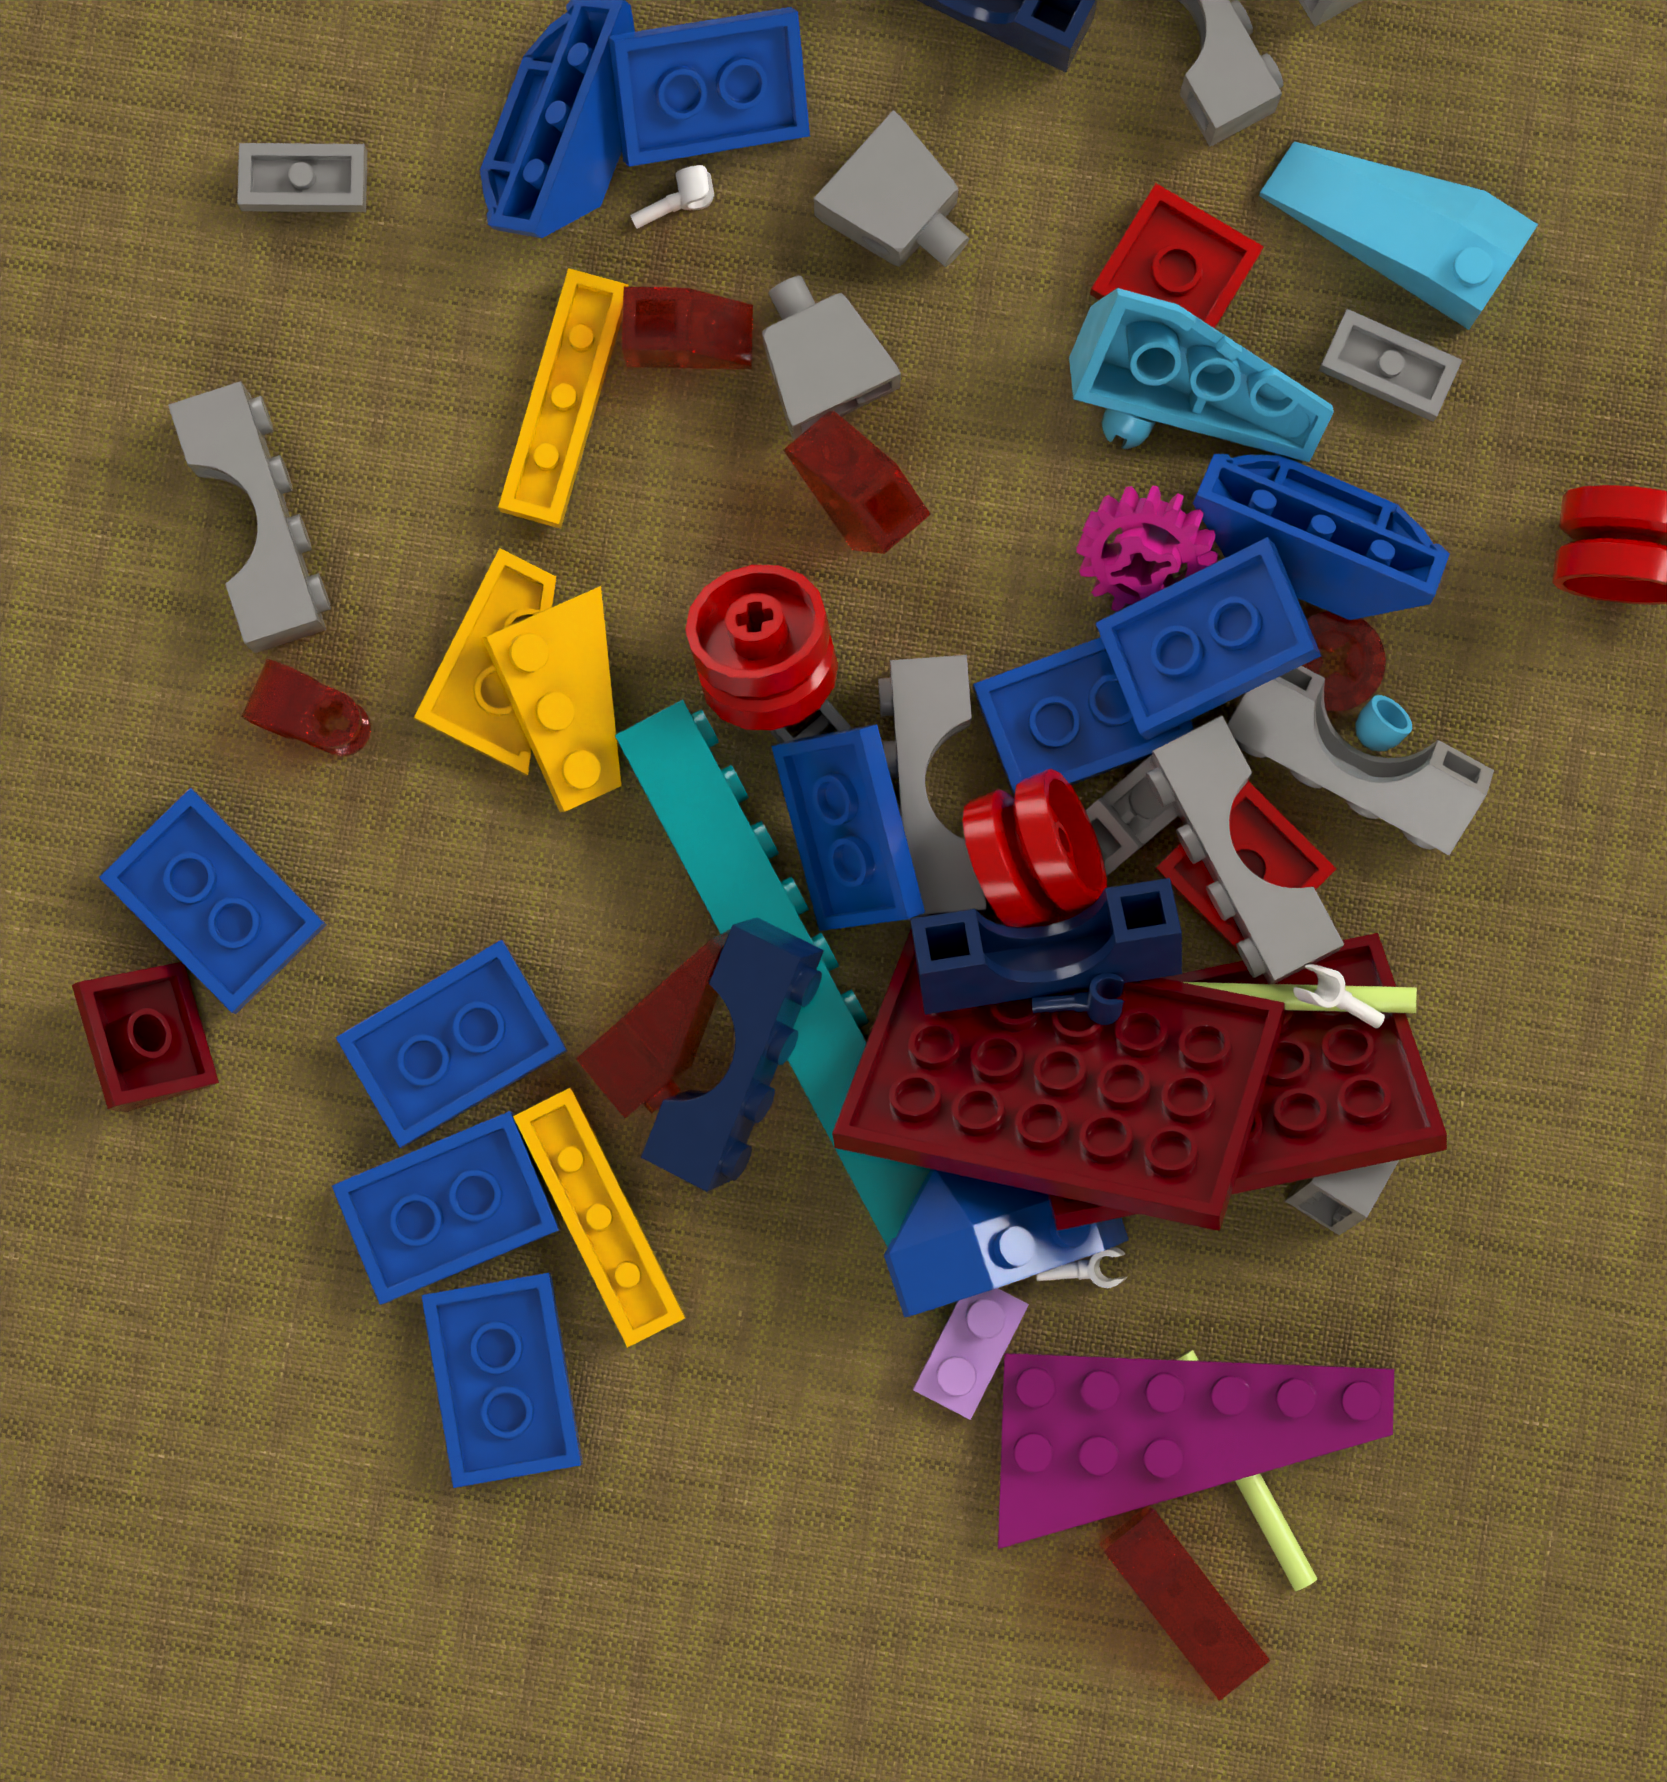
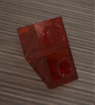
M624 286L622 351L626 367L752 370L753 305L691 288Z
M835 411L827 412L783 449L853 551L885 554L931 515L898 465Z

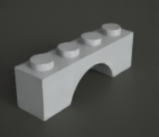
M1178 0L1193 17L1199 32L1201 46L1199 57L1185 74L1180 96L1209 147L1273 114L1282 95L1280 88L1284 85L1283 79L1273 58L1268 53L1260 55L1249 35L1253 33V27L1246 10L1238 0L1232 2L1229 0Z
M239 381L169 404L170 413L186 463L198 477L220 479L238 486L250 496L255 507L258 527L254 549L243 568L225 583L244 644L254 653H258L325 631L326 627L321 612L331 609L329 598L320 574L317 573L309 576L302 553L312 550L301 515L297 514L290 517L283 494L293 491L282 456L271 457L264 435L274 432L263 397L252 398L242 382Z
M967 655L890 660V678H878L881 717L893 716L895 741H883V749L891 779H898L900 803L898 808L925 913L913 918L976 909L981 915H984L986 911V898L973 870L965 839L953 834L939 821L930 806L925 787L926 771L935 752L950 737L970 727L972 715Z
M1303 666L1242 695L1227 723L1239 748L1252 756L1260 758L1269 757L1290 769L1292 775L1297 780L1313 788L1324 787L1346 799L1347 804L1355 812L1371 819L1381 818L1402 830L1409 841L1421 848L1429 850L1436 848L1450 855L1487 795L1494 770L1439 740L1420 752L1399 758L1372 756L1348 744L1336 732L1328 718L1324 703L1325 678Z
M1223 716L1153 750L1150 763L1154 769L1146 773L1148 782L1162 807L1172 803L1184 825L1176 829L1179 841L1193 864L1201 860L1204 862L1214 883L1206 886L1208 895L1221 919L1225 921L1233 917L1244 940L1238 942L1236 946L1252 977L1255 978L1263 974L1268 984H1276L1305 969L1306 964H1315L1338 952L1344 946V943L1314 887L1287 888L1266 882L1252 873L1236 853L1229 829L1230 811L1233 800L1247 784L1252 771Z

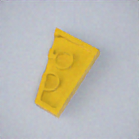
M499 548L413 718L525 776L529 772L531 747L482 638L551 608L556 576Z
M601 586L483 637V642L559 812H566L621 787Z

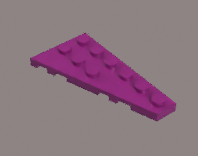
M1005 1353L998 1549L1393 1435L1395 1369Z

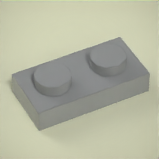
M239 143L237 205L241 211L366 212L368 151L364 144Z
M1346 309L1318 371L1434 422L1457 374L1462 359Z

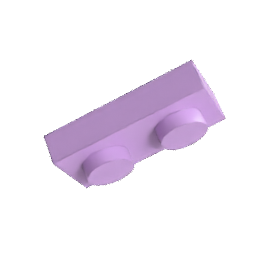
M998 1288L957 1301L913 1387V1391L971 1420L1029 1304Z

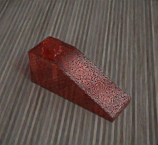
M730 929L709 940L576 1058L624 1118H627L643 1107H646L652 1115L660 1109L664 1099L675 1096L681 1091L674 1081L692 1066L719 996L709 983Z
M1150 1505L1146 1506L1098 1544L1219 1701L1270 1661L1196 1562Z

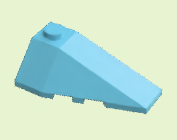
M1295 141L1259 194L1260 197L1468 330L1482 312L1538 226L1537 223L1484 190Z
M1116 288L1090 307L1069 356L1074 400L1310 462L1334 413L1333 406L1178 304Z

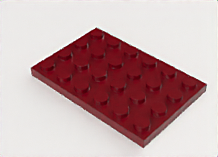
M911 928L832 1132L834 1147L1220 1231L1285 1020V1003L1163 978H1154L1124 983L1122 995L1116 998L1124 1001L1122 1013L1114 1023L1109 1025L1097 1024L1089 1018L1087 1012L1033 1013L1032 998L925 1015ZM1089 989L1047 996L1074 995V993L1089 992Z
M1378 933L1342 940L1344 946L1338 952L1314 964L1339 971L1345 980V986L1396 987ZM1243 961L1185 972L1180 975L1161 977L1178 982L1268 984L1263 974L1253 978ZM1305 968L1276 984L1318 985V977L1314 971ZM1285 1010V1020L1232 1194L1447 1150V1133L1406 1013H1382L1385 1016L1382 1025L1379 1028H1374L1349 1012ZM1048 1194L1057 1231L1138 1214Z

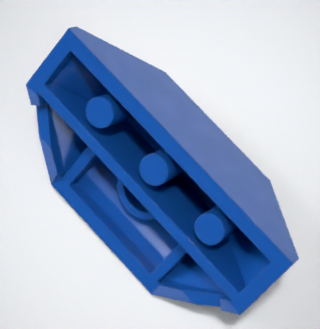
M570 0L566 5L567 12L551 23L523 56L480 168L483 195L489 210L486 214L487 222L494 230L544 238L601 207L622 152L608 36L635 32L631 5L627 1Z
M1213 454L1193 501L1196 510L1201 509L1204 513L1202 520L1208 530L1215 531V542L1225 558L1268 537L1276 546L1297 598L1348 620L1431 604L1450 555L1440 544H1433L1425 530L1398 504L1282 455H1243L1231 458L1228 454Z
M932 1169L928 1172L910 1205L897 1236L891 1240L884 1253V1258L904 1318L1097 1254L1129 1239L1122 1218L1057 1231L1048 1194Z

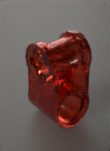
M270 659L266 660L241 716L244 720L290 740L297 739L327 753L341 757L354 755L362 750L369 741L372 729L370 718L365 710L348 695L323 685L316 679L296 669ZM343 715L350 721L346 731L335 729L332 732L325 726L329 717L340 719Z

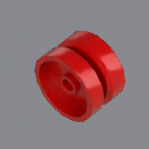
M1618 485L1583 486L1568 490L1562 497L1559 527L1565 534L1576 541L1565 544L1556 551L1552 583L1558 589L1570 594L1595 600L1627 604H1667V491Z
M749 565L726 572L706 585L690 606L685 628L706 703L722 720L745 730H776L797 724L821 708L834 689L838 662L830 636L826 611L819 590L803 574L780 565Z
M1050 768L1021 780L1016 785L1014 797L998 789L975 798L964 806L962 824L965 843L973 870L986 899L997 917L1006 926L1017 928L1040 926L1052 919L1056 905L1064 911L1073 913L1091 906L1100 897L1103 890L1107 888L1104 860L1093 826L1073 787L1060 772Z

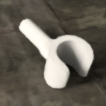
M703 165L690 166L677 171L678 192L667 195L665 198L631 214L630 216L635 227L638 229L672 211L676 212L680 209L700 210L708 207L714 197L711 174L707 172Z
M1314 964L1305 965L1306 969L1316 973L1318 986L1314 993L1294 987L1293 992L1298 1000L1324 1008L1336 1006L1374 1028H1379L1385 1018L1384 1014L1353 997L1350 992L1346 991L1345 980L1339 971Z
M1112 1247L1094 1254L1089 1260H1077V1262H1071L1036 1274V1280L1091 1279L1099 1287H1115L1126 1280L1127 1277L1114 1279L1105 1277L1100 1271V1261L1104 1256L1118 1257L1125 1255V1252L1119 1248Z

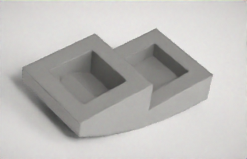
M1151 756L1086 809L1103 856L1106 877L1179 816L1172 803L1162 807L1148 782L1146 773L1154 769L1150 763Z

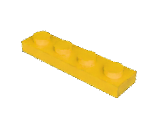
M568 268L498 508L500 512L561 529L629 297L630 288L628 284Z
M570 1087L513 1116L627 1348L685 1319L686 1316L573 1088Z

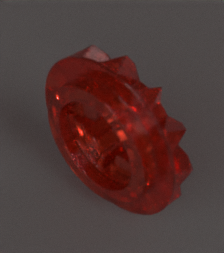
M1329 611L1307 618L1308 625L1320 650L1324 648L1327 652L1333 653L1339 647L1343 648L1347 642L1353 645L1347 652L1348 656L1343 664L1349 670L1348 675L1355 681L1351 680L1347 675L1343 677L1337 672L1331 674L1328 678L1324 677L1326 712L1350 711L1367 701L1381 684L1386 666L1385 651L1381 639L1376 631L1362 618L1348 620ZM1318 657L1302 666L1319 674V669L1324 661L1322 657Z

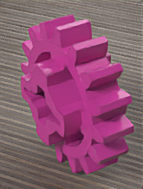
M1129 486L1125 488L1120 503L1110 495H1107L1103 498L1098 512L1091 511L1089 513L1076 553L1084 556L1079 572L1084 577H1097L1091 592L1095 597L1104 595L1107 592L1114 596L1111 610L1118 612L1126 603L1132 605L1217 562L1218 553L1211 550L1216 537L1215 531L1198 529L1204 515L1201 509L1187 514L1181 510L1183 495L1176 494L1168 503L1160 500L1161 494L1158 486L1151 487L1147 498H1139L1135 489ZM1121 527L1122 534H1117L1114 542L1108 544L1109 535ZM1187 563L1186 570L1173 579L1172 573L1179 572L1181 564Z

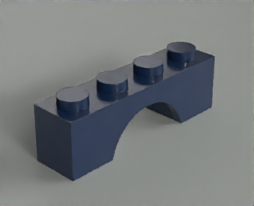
M917 0L1065 73L1094 19L1097 0Z
M1170 878L1105 888L1100 897L1085 911L1062 922L1040 927L1017 928L1003 926L989 921L976 909L910 919L925 1015L1089 989L1092 979L1101 973L1117 974L1123 979L1124 983L1182 974V931Z
M758 917L732 925L709 983L723 999L734 1024L735 1050L731 1065L724 1078L712 1090H688L663 1100L641 1158L706 1192L729 1181H735L740 1177L752 1153V1147L747 1144L753 1126L765 1117L775 1096V1089L770 1087L778 1065H783L787 1061L796 1045L798 1031L793 1027L801 1007H806L811 1002L819 988L822 973L816 969L824 950Z

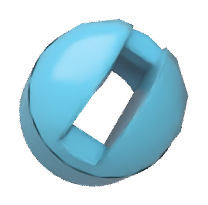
M1106 408L1101 423L1103 433L1110 443L1118 435L1124 438L1122 448L1129 449L1139 446L1145 441L1156 421Z
M1383 695L1374 696L1362 708L1355 723L1356 736L1363 746L1372 751H1387L1394 748L1412 731V722L1406 711L1394 700Z

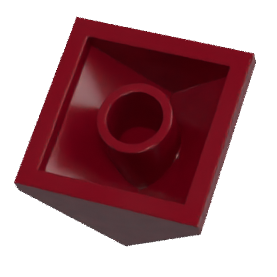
M182 962L80 981L72 985L108 1110L129 1112L219 1083L187 971Z

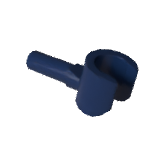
M1101 973L1092 979L1089 992L1074 993V995L1032 997L1033 1013L1087 1012L1089 1018L1097 1024H1112L1122 1013L1124 1001L1116 998L1122 995L1124 981L1117 974Z

